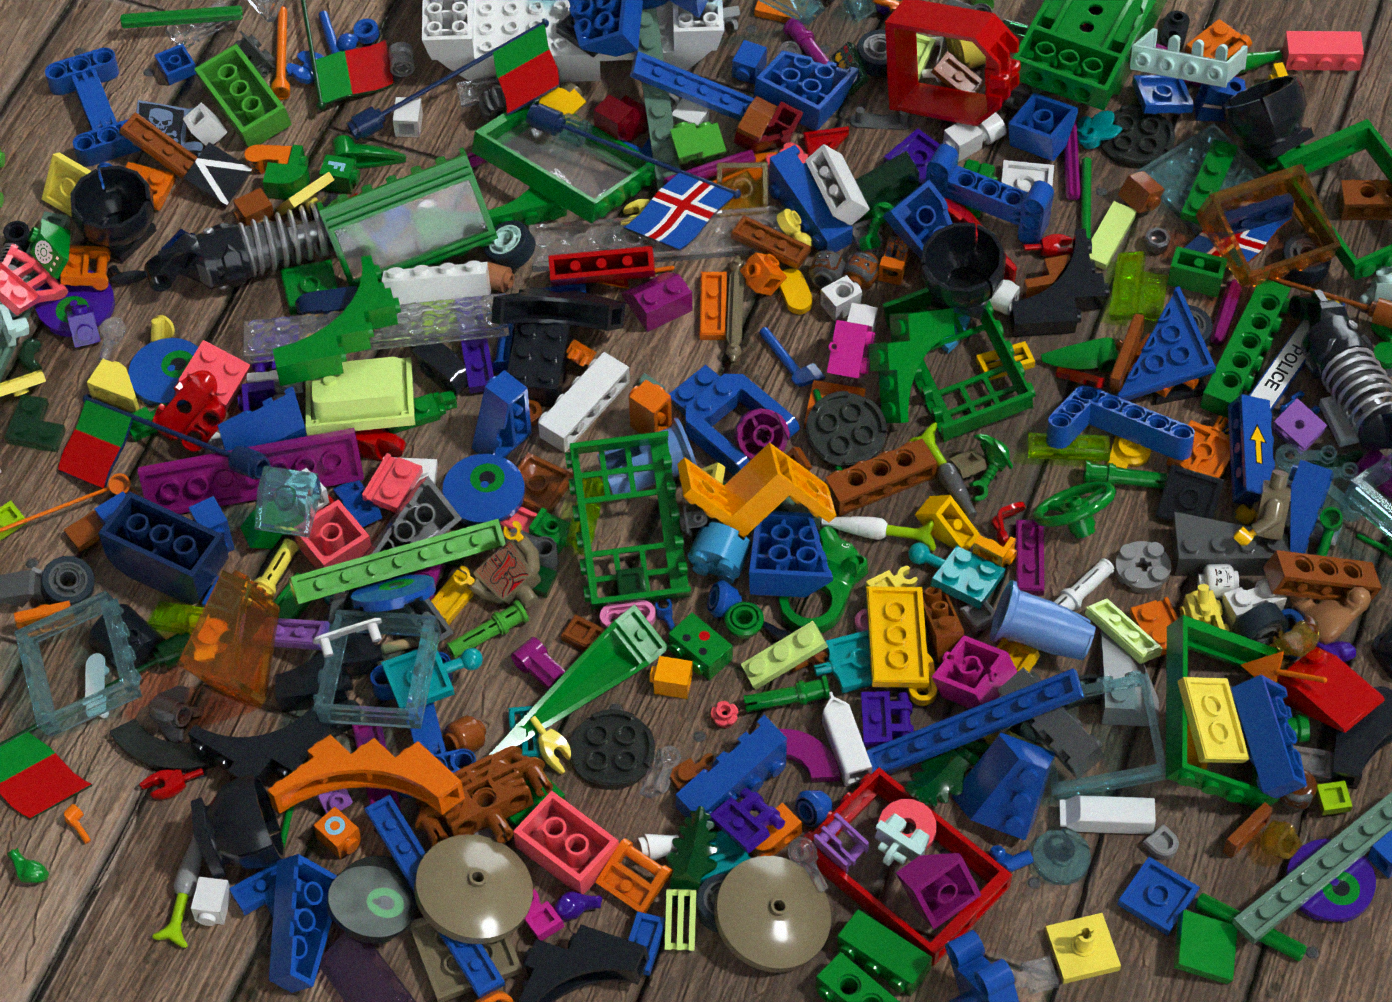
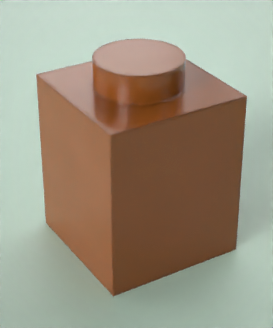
M1145 171L1128 175L1118 196L1135 211L1143 213L1152 211L1159 206L1165 189Z
M261 188L233 200L235 211L232 213L237 224L241 222L244 226L251 225L252 219L257 223L263 220L264 215L268 217V220L275 221L273 206Z

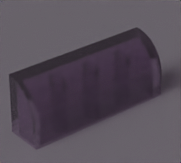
M345 931L321 958L320 969L345 1002H416L373 943L355 940L347 936Z

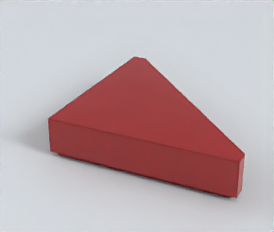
M849 126L803 132V141L808 157L823 144L836 150L849 135Z
M1059 366L1056 372V377L1095 386L1099 389L1104 387L1106 380L1103 377Z

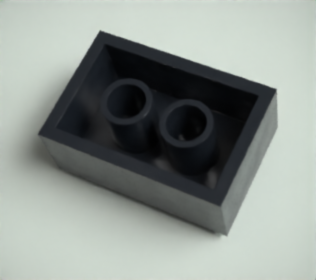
M517 323L507 372L528 388V398L537 401L541 406L553 407L557 398L562 394L568 363V353L566 351L571 344L570 325Z

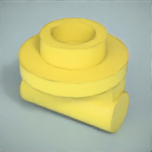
M157 315L151 320L150 343L174 336L175 328L169 318L164 315Z

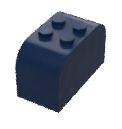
M130 491L98 533L106 557L119 571L138 582L187 604H197L229 559L223 534Z

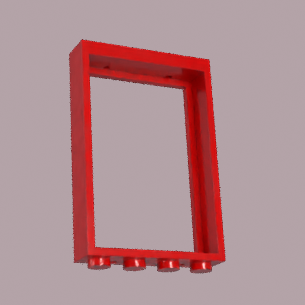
M879 767L872 774L867 773L860 781L859 787L853 793L848 792L840 801V806L834 812L829 811L826 820L815 831L810 830L801 840V857L886 928L932 957L931 965L934 967L947 953L945 943L968 932L1010 888L1013 874L929 808L936 819V836L934 840L950 853H959L967 867L988 884L980 891V897L963 908L931 942L927 941L821 853L822 851L814 845V835L816 833L819 835L823 826L827 827L834 820L836 812L850 824L878 795L889 804L900 799L916 800L906 792V788ZM839 829L835 836L837 837L842 832V830Z

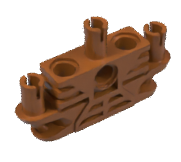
M509 746L454 772L453 774L462 782L465 799L442 815L427 803L416 798V804L421 808L415 820V828L425 832L432 847L438 843V838L440 841L449 838L440 824L442 822L445 823L453 836L474 835L476 832L490 827L498 843H505V839L502 836L503 833L509 841L514 833L505 819L534 804L531 791L525 781H530L537 796H545L541 789L542 787L547 794L553 789V784L543 771L545 762L537 757L523 756L521 748Z

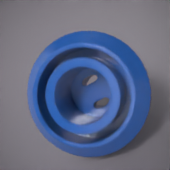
M720 580L714 583L710 589L707 600L708 611L715 618L725 617L728 608L735 603L742 602V597L735 587L726 581Z
M820 790L802 791L796 798L795 811L799 820L804 825L818 828L826 820L829 811H832V801L827 794Z

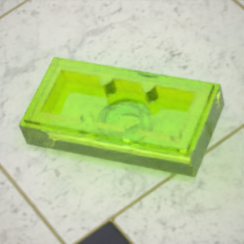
M1142 271L1136 313L1144 315V319L1158 321L1162 314L1168 275Z
M159 601L148 623L156 630L180 634L187 632L189 635L199 636L210 613L203 607Z

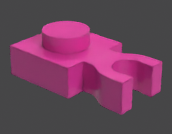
M533 889V901L524 921L535 937L543 941L565 926L563 920L548 901L541 904L538 893Z

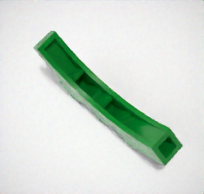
M372 255L361 257L362 275L360 285L353 300L342 314L313 335L295 343L272 349L280 386L343 374L342 362H347L346 354L371 349L369 338L374 337L373 329L398 325L397 314L401 313L398 297L393 298L391 288L385 289L383 282L378 283V280H382L379 264L374 265Z

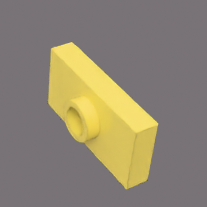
M42 370L0 383V397L13 393L14 396H19L29 392L28 387L46 382Z

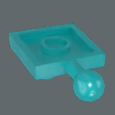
M915 543L908 551L909 559L914 564L927 563L939 569L933 576L930 586L939 588L943 592L978 609H981L1005 573V568L957 545L946 560L930 553L928 546L924 543Z
M434 643L381 662L399 711L402 714L455 695L448 674L463 668L470 671L478 669L482 665L483 656L479 650L468 648L462 652L460 658L443 663Z

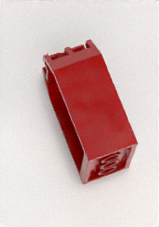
M903 0L885 21L890 110H901L910 114L978 126L1002 107V102L1011 96V91L1020 84L1018 72L1021 69V63L1019 60L1010 58V52L1018 53L1019 39L995 13L923 0ZM916 32L973 42L986 57V95L918 82Z

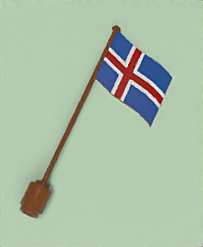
M1231 201L1216 213L1201 234L1185 247L1180 246L1227 258L1226 268L1259 278L1263 277L1309 293L1317 290L1244 268L1263 251L1276 232L1289 223L1292 218H1286L1221 239L1216 232L1219 215L1229 210L1233 211L1248 206ZM1322 291L1326 298L1368 310V316L1372 317L1371 323L1392 329V301L1379 298L1378 302L1373 301L1370 306Z

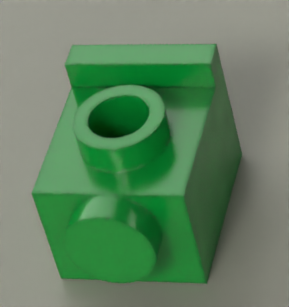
M543 507L529 526L530 534L536 537L547 536L554 539L558 555L564 547L570 545L573 539L571 523L547 513V509Z

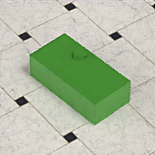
M237 43L194 68L201 86L247 148L263 143L292 125L284 105Z

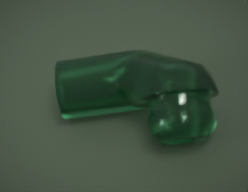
M1008 19L1002 21L1013 34L1025 36L1029 28L1028 24Z
M28 338L23 341L19 357L21 363L30 373L42 370V366L34 357L35 353L39 352V348H41L40 341L35 338Z

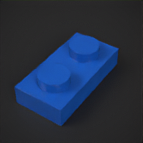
M637 911L628 940L646 946L650 959L643 975L650 976L665 930L666 918Z

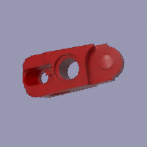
M385 428L355 431L361 457L382 462L383 457L387 453L391 454L392 457H400L406 448V442L396 434L386 432Z

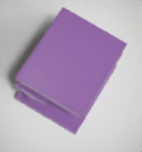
M1297 398L1274 421L1271 429L1301 456L1324 433L1327 425Z
M837 812L834 814V820L827 827L823 826L819 835L817 833L814 835V845L846 874L849 872V866L851 864L854 866L856 859L863 852L867 853L869 851V842ZM839 829L856 843L849 852L842 847V842L835 836ZM834 849H836L843 856V858Z

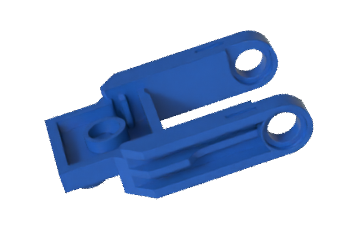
M704 365L669 393L671 395V404L686 416L687 437L714 460L725 466V469L733 476L749 462V459L712 426L736 408L739 402L750 411L762 408L780 414L788 424L789 439L800 430L795 417L744 374H723L720 377L711 368Z

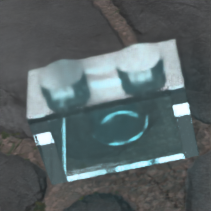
M264 466L257 489L255 530L309 537L322 492L318 473Z

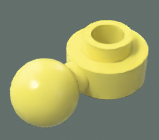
M785 209L777 214V222L786 235L792 236L794 239L812 247L810 235L800 231L802 221L796 211Z

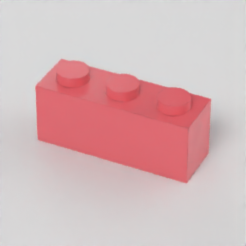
M1286 31L1283 43L1286 70L1359 71L1364 55L1361 32Z

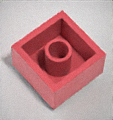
M203 340L180 376L178 383L196 371L205 370L211 372L217 381L215 395L224 405L227 412L247 378L250 364ZM208 412V413H210V414H212V415H214V416L217 417V415H216L215 413H213V412Z
M339 499L293 527L295 541L299 549L316 569L363 557L371 547L370 536Z

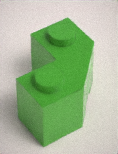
M681 122L674 125L673 129H670L669 138L678 165H685L691 160L694 161V164H704L724 158L726 155V148L718 122L714 124L704 122L695 126V123Z

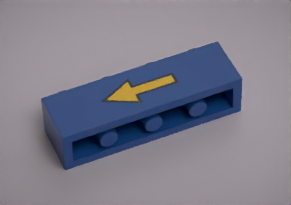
M1241 394L1228 405L1233 503L1253 506V503L1259 500L1263 480L1270 481L1272 471L1275 470V461L1273 460L1274 438L1271 429L1272 412L1270 411V400Z

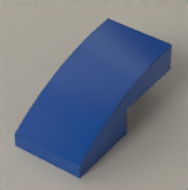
M359 480L334 488L333 491L337 499L362 527L382 518L380 509L372 501L367 500L366 502L363 500L362 493L365 490V486Z

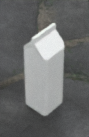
M829 692V701L822 714V725L838 764L844 786H850L860 783L867 773L872 774V765L850 705L834 697L833 693Z
M1076 795L1066 800H1060V827H1067L1074 832L1152 834L1156 821L1154 798Z

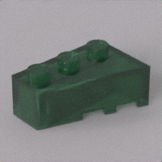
M905 151L855 179L870 209L869 211H871L873 206L879 202H887L895 206L919 187L920 172L908 152ZM863 215L851 226L854 227L869 221H866V216Z

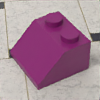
M665 272L622 292V297L647 332L693 311L692 291L680 274Z
M959 853L919 855L896 872L916 912L933 929L939 927L981 896L964 859Z

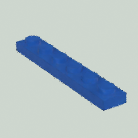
M638 51L634 55L630 77L738 121L742 120L748 106L755 99Z

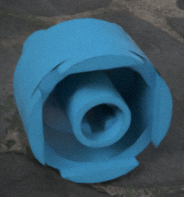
M710 522L708 527L703 526L699 528L688 554V558L693 564L692 570L702 576H706L708 573L716 575L719 580L732 584L740 576L751 548V542L747 537L744 540L738 537L739 531L730 526Z

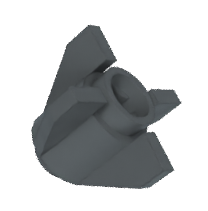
M183 685L175 686L157 694L149 704V716L152 720L156 721L167 738L175 743H182L184 729L179 727L187 725L191 716H203L204 710L191 707L186 703L188 702L190 688Z

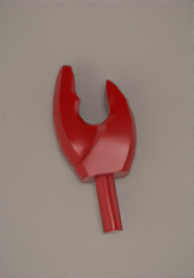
M1051 234L1042 238L1040 244H1024L1023 250H1040L1042 256L1050 258L1070 254L1072 258L1073 248L1061 247L1070 245L1072 238L1063 234Z
M202 768L186 774H182L181 769L161 770L148 776L139 783L141 789L164 784L162 788L150 794L154 799L164 800L181 793L187 787L185 781L202 776L204 773Z

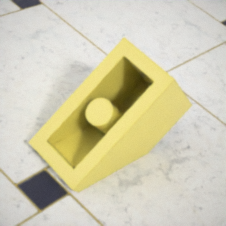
M102 359L87 381L92 398L131 413L139 410L137 398L126 367L117 361L111 362Z

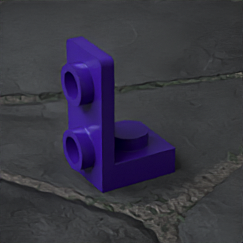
M274 380L242 384V395H238L239 410L251 411V407H262L263 401L276 395Z

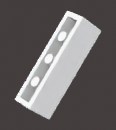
M469 261L466 264L456 265L444 263L433 267L418 265L409 269L393 267L385 270L382 277L385 289L391 288L393 298L398 297L401 309L490 302L491 285L487 262Z
M605 352L598 359H593L582 376L576 377L571 388L557 398L555 405L548 412L546 411L541 415L538 421L540 438L565 453L569 449L570 443H575L630 383L629 367Z

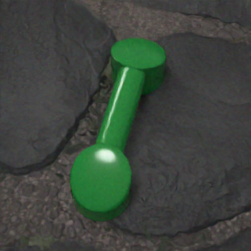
M1335 507L1325 508L1320 515L1321 524L1324 529L1315 555L1327 556L1334 532L1342 527V513Z

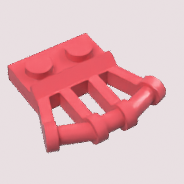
M11 245L4 261L0 262V302L15 315H19L37 303L59 300L68 294L65 285L60 284L58 279L53 278L33 256L19 250L17 245ZM13 258L24 263V265L14 271L8 268ZM32 271L39 274L27 283L21 279ZM45 283H48L51 288L41 291L35 290Z

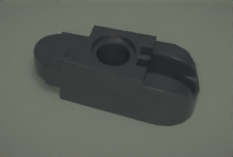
M416 335L408 342L410 351L418 359L420 371L445 392L453 390L454 395L457 396L468 387L465 365L454 351L432 335L426 339Z

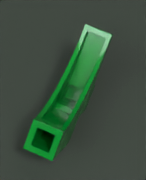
M953 308L889 314L891 341L868 344L870 371H878L881 411L886 423L909 422V397L916 371L925 355L935 344L950 335H955Z

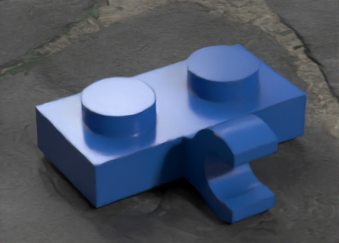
M277 864L267 867L229 888L232 897L244 916L266 905L273 918Z

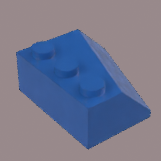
M568 0L570 3V14L575 22L574 29L578 44L582 50L614 57L638 51L643 0Z
M782 50L756 77L754 98L758 96L776 106L783 102L802 111L803 116L800 124L817 131L843 104L858 74L859 68L850 66L849 70L836 67L837 63L828 61L827 64L814 62L812 57Z
M772 511L755 527L749 568L751 595L805 598L833 581L831 570H829L827 558L822 549L820 536L811 513Z
M1000 732L963 780L962 793L959 795L952 794L951 796L970 820L1026 840L1034 825L1056 752Z

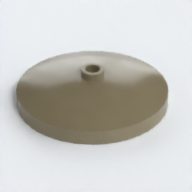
M458 835L437 843L424 855L415 876L414 894L420 912L438 932L463 943L487 944L506 938L521 926L532 903L533 884L524 862L513 850L503 843H498L497 840L480 835Z
M758 856L743 861L734 867L724 878L715 897L714 918L722 941L738 959L753 968L766 972L795 970L812 960L822 949L828 938L831 926V910L826 893L818 880L807 869L789 859L778 856Z

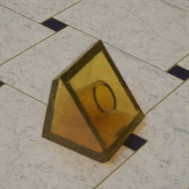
M768 162L717 163V184L735 191L737 189L741 191L740 198L730 200L717 214L768 213Z

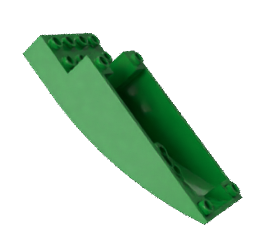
M1044 0L1019 46L1018 53H1015L1013 59L1019 60L1021 63V69L1018 72L1020 82L1104 111L1113 93L1120 94L1132 71L1130 69L1132 45L1154 28L1167 0ZM1097 6L1103 12L1100 15H1093L1088 9ZM1087 23L1092 25L1094 29L1091 32H1083L1079 26Z

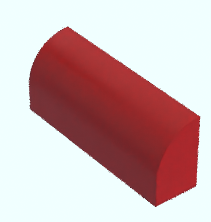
M652 246L548 256L552 287L656 277Z

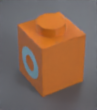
M333 807L313 825L316 838L340 860L346 854H352L361 842L359 828L336 807Z

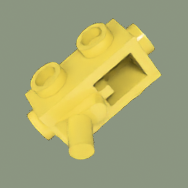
M1200 584L1197 591L1185 595L1183 606H1180V616L1185 615L1230 632L1228 624H1223L1221 602L1215 599L1213 590L1209 591L1208 585Z

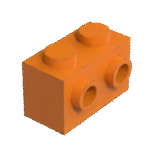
M645 380L640 386H635L628 397L630 427L640 434L654 433L671 427V395L666 393L660 385L653 384L648 380Z

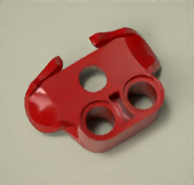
M199 370L188 375L174 386L173 389L178 393L167 406L162 403L159 404L152 422L190 436V432H197L201 435L202 440L200 441L207 443L217 432V425L224 421L226 410L215 395L217 391L215 376L209 371ZM182 399L189 401L192 410L188 413L180 412L177 408V402ZM206 413H215L218 420L211 421L207 418ZM157 430L171 441L180 439L165 432H162L160 430ZM181 439L183 446L189 451H199L203 448Z

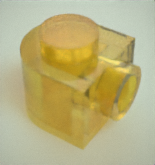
M1273 820L1261 837V848L1265 854L1284 859L1293 857L1303 843L1297 836L1295 827L1286 821Z

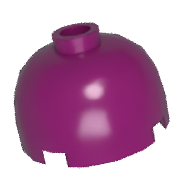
M762 408L748 411L736 424L734 432L737 448L750 460L769 442L784 452L790 436L788 424L784 418L777 412Z

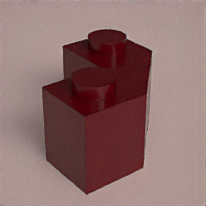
M609 94L594 109V126L617 140L635 141L641 133L644 134L648 130L645 106L626 95L621 100H618Z
M780 102L760 142L736 131L733 143L746 150H752L754 153L783 147L785 143L791 142L800 125L803 112Z

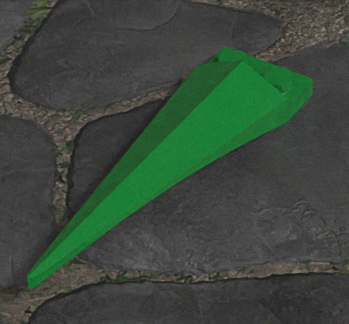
M635 604L632 605L599 634L490 754H494L509 746H518L539 733L530 721L532 717L536 716L546 729L650 665L669 649L668 645Z

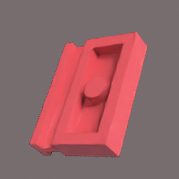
M387 453L362 493L363 500L366 502L367 500L372 501L374 505L396 513L422 475V466L400 457L394 458L391 454Z

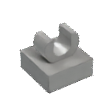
M739 5L723 8L724 24H732L733 31H737V20L740 17Z

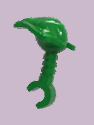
M876 203L871 211L864 214L866 216L865 220L871 223L867 235L861 237L859 241L862 252L881 246L877 234L881 224L888 223L883 215L894 207L890 203Z
M987 434L974 436L975 439L981 442L980 446L990 463L980 480L969 483V487L976 486L980 490L978 496L971 497V501L974 502L984 500L987 497L988 486L998 469L1003 471L1006 465L1010 469L1013 468L1008 447L1003 442Z

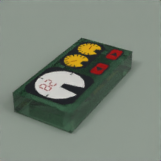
M846 42L831 56L832 61L837 63L836 67L849 70L850 66L859 68L848 94H855L869 81L853 43Z

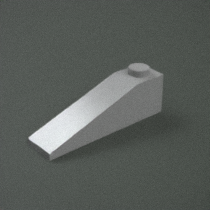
M1100 629L1102 674L1101 724L1159 727V699L1145 664H1139Z

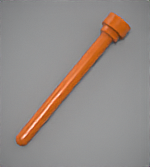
M280 6L277 13L276 79L270 85V88L279 100H286L290 96V84L286 80L287 8L284 6Z

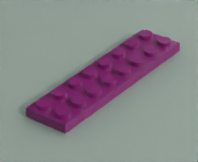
M354 428L248 447L263 453L270 462L268 473L261 479H251L232 471L229 468L228 457L218 453L138 467V475L144 498L177 514L189 512L188 507L212 496L215 497L219 506L287 494L284 483L293 474L299 473L305 468L324 487L365 480Z

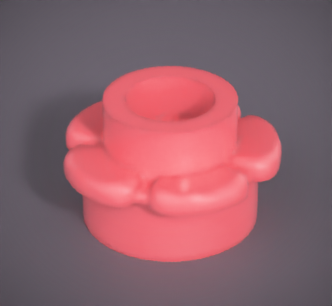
M720 701L716 704V707L711 709V718H713L714 723L718 727L729 728L737 721L739 711L736 705L729 704L727 701Z

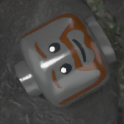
M824 250L818 252L814 256L808 270L809 278L813 284L822 289L842 278L845 267L843 258L834 251Z

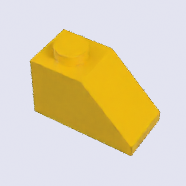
M951 495L929 496L915 514L923 526L930 520H933L934 527L930 532L931 535L953 549L957 545L968 551L980 535Z

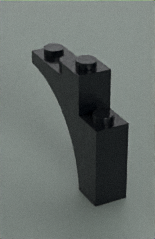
M1075 229L1071 262L1063 275L1052 286L1030 298L1012 301L1010 322L1013 337L1075 333L1077 323H1081V310L1103 308L1105 298H1109L1108 282L1104 283L1103 273H1095V262L1090 261L1089 255L1092 254L1091 238H1087L1086 229Z
M538 287L519 289V293L494 296L491 323L498 325L510 323H555L610 331L623 328L626 302L577 290L558 293Z
M359 588L349 590L347 611L339 629L366 621L367 614H371V612H365L363 607L353 608L351 595ZM368 629L350 633L330 641L334 653L333 656L324 658L321 651L306 663L292 670L275 674L276 700L282 712L308 709L312 705L314 707L333 705L347 699L349 700V691L353 690L352 677L371 674L372 670L381 665V661L385 660L383 645L372 642Z
M1373 687L1384 696L1385 701L1346 733L1335 728L1333 729L1328 783L1345 781L1347 788L1357 789L1362 778V772L1370 759L1383 747L1392 743V690L1388 687Z
M312 705L305 714L293 723L271 733L251 737H232L216 734L194 725L188 732L191 748L201 756L209 755L214 758V762L219 767L228 770L230 781L238 777L255 774L259 776L264 785L273 771L283 779L295 771L301 764L308 762L310 759L307 750L330 734L334 737L338 732L336 719Z
M582 924L577 933L572 934L570 937L568 950L536 939L533 947L529 948L524 956L523 963L529 977L525 979L522 985V995L518 1002H555L576 989L601 982H627L638 985L650 959L646 946Z

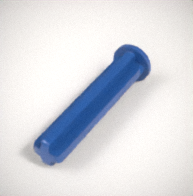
M516 323L500 325L496 359L492 363L493 370L499 374L503 370L506 372L508 370Z

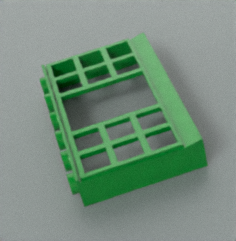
M927 287L882 304L884 319L889 330V314L913 312L919 309L920 311L926 310L925 307L931 305L932 295ZM988 301L980 320L982 325L964 331L958 317L964 315L953 312L954 324L959 333L939 341L929 351L986 331L1003 366L938 390L923 359L914 377L919 392L934 422L937 423V429L944 442L1027 409H1033V398L1036 397L1034 387L1031 382H1026L1022 363L1015 361L1013 346L1009 340L1005 341L1002 324L999 320L995 321L990 301ZM1006 372L1013 386L995 392L988 378ZM983 380L989 395L971 401L965 387ZM960 390L966 403L948 410L942 396ZM1015 391L1018 395L1002 402L998 399ZM993 400L994 405L976 411V406ZM968 409L971 412V414L965 415L955 420H953L951 417L952 415L958 414Z
M668 431L570 443V452H565L567 469L572 468L573 478L568 479L570 495H576L577 505H572L574 522L579 521L581 532H576L578 549L583 548L584 559H579L581 576L587 575L588 582L587 586H583L585 603L590 602L591 610L603 608L607 604L637 600L651 602L690 597L691 586L688 585L687 562L685 561L683 550L684 541L679 523L680 513L676 502V485L672 474V458L668 446ZM650 445L653 464L633 466L630 448ZM624 448L627 467L607 470L604 451ZM599 452L601 471L581 473L579 454ZM654 470L656 489L636 492L634 473ZM628 473L631 492L610 495L608 476ZM602 477L605 496L584 498L582 479ZM658 496L664 542L592 551L585 504ZM665 548L668 568L647 570L645 551ZM639 552L641 567L644 569L647 592L598 598L596 583L617 581L616 574L595 577L593 558L613 555L616 572V570H621L619 554ZM669 574L671 589L650 591L648 576Z

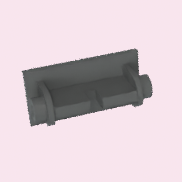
M240 31L243 38L237 40L234 45L237 43L262 77H266L272 67L276 70V66L272 63L276 59L266 49L263 51L259 49L262 44L252 34L248 37Z
M683 506L684 514L680 515L681 528L694 541L699 528L703 526L708 527L712 520L704 511L690 512L686 506Z

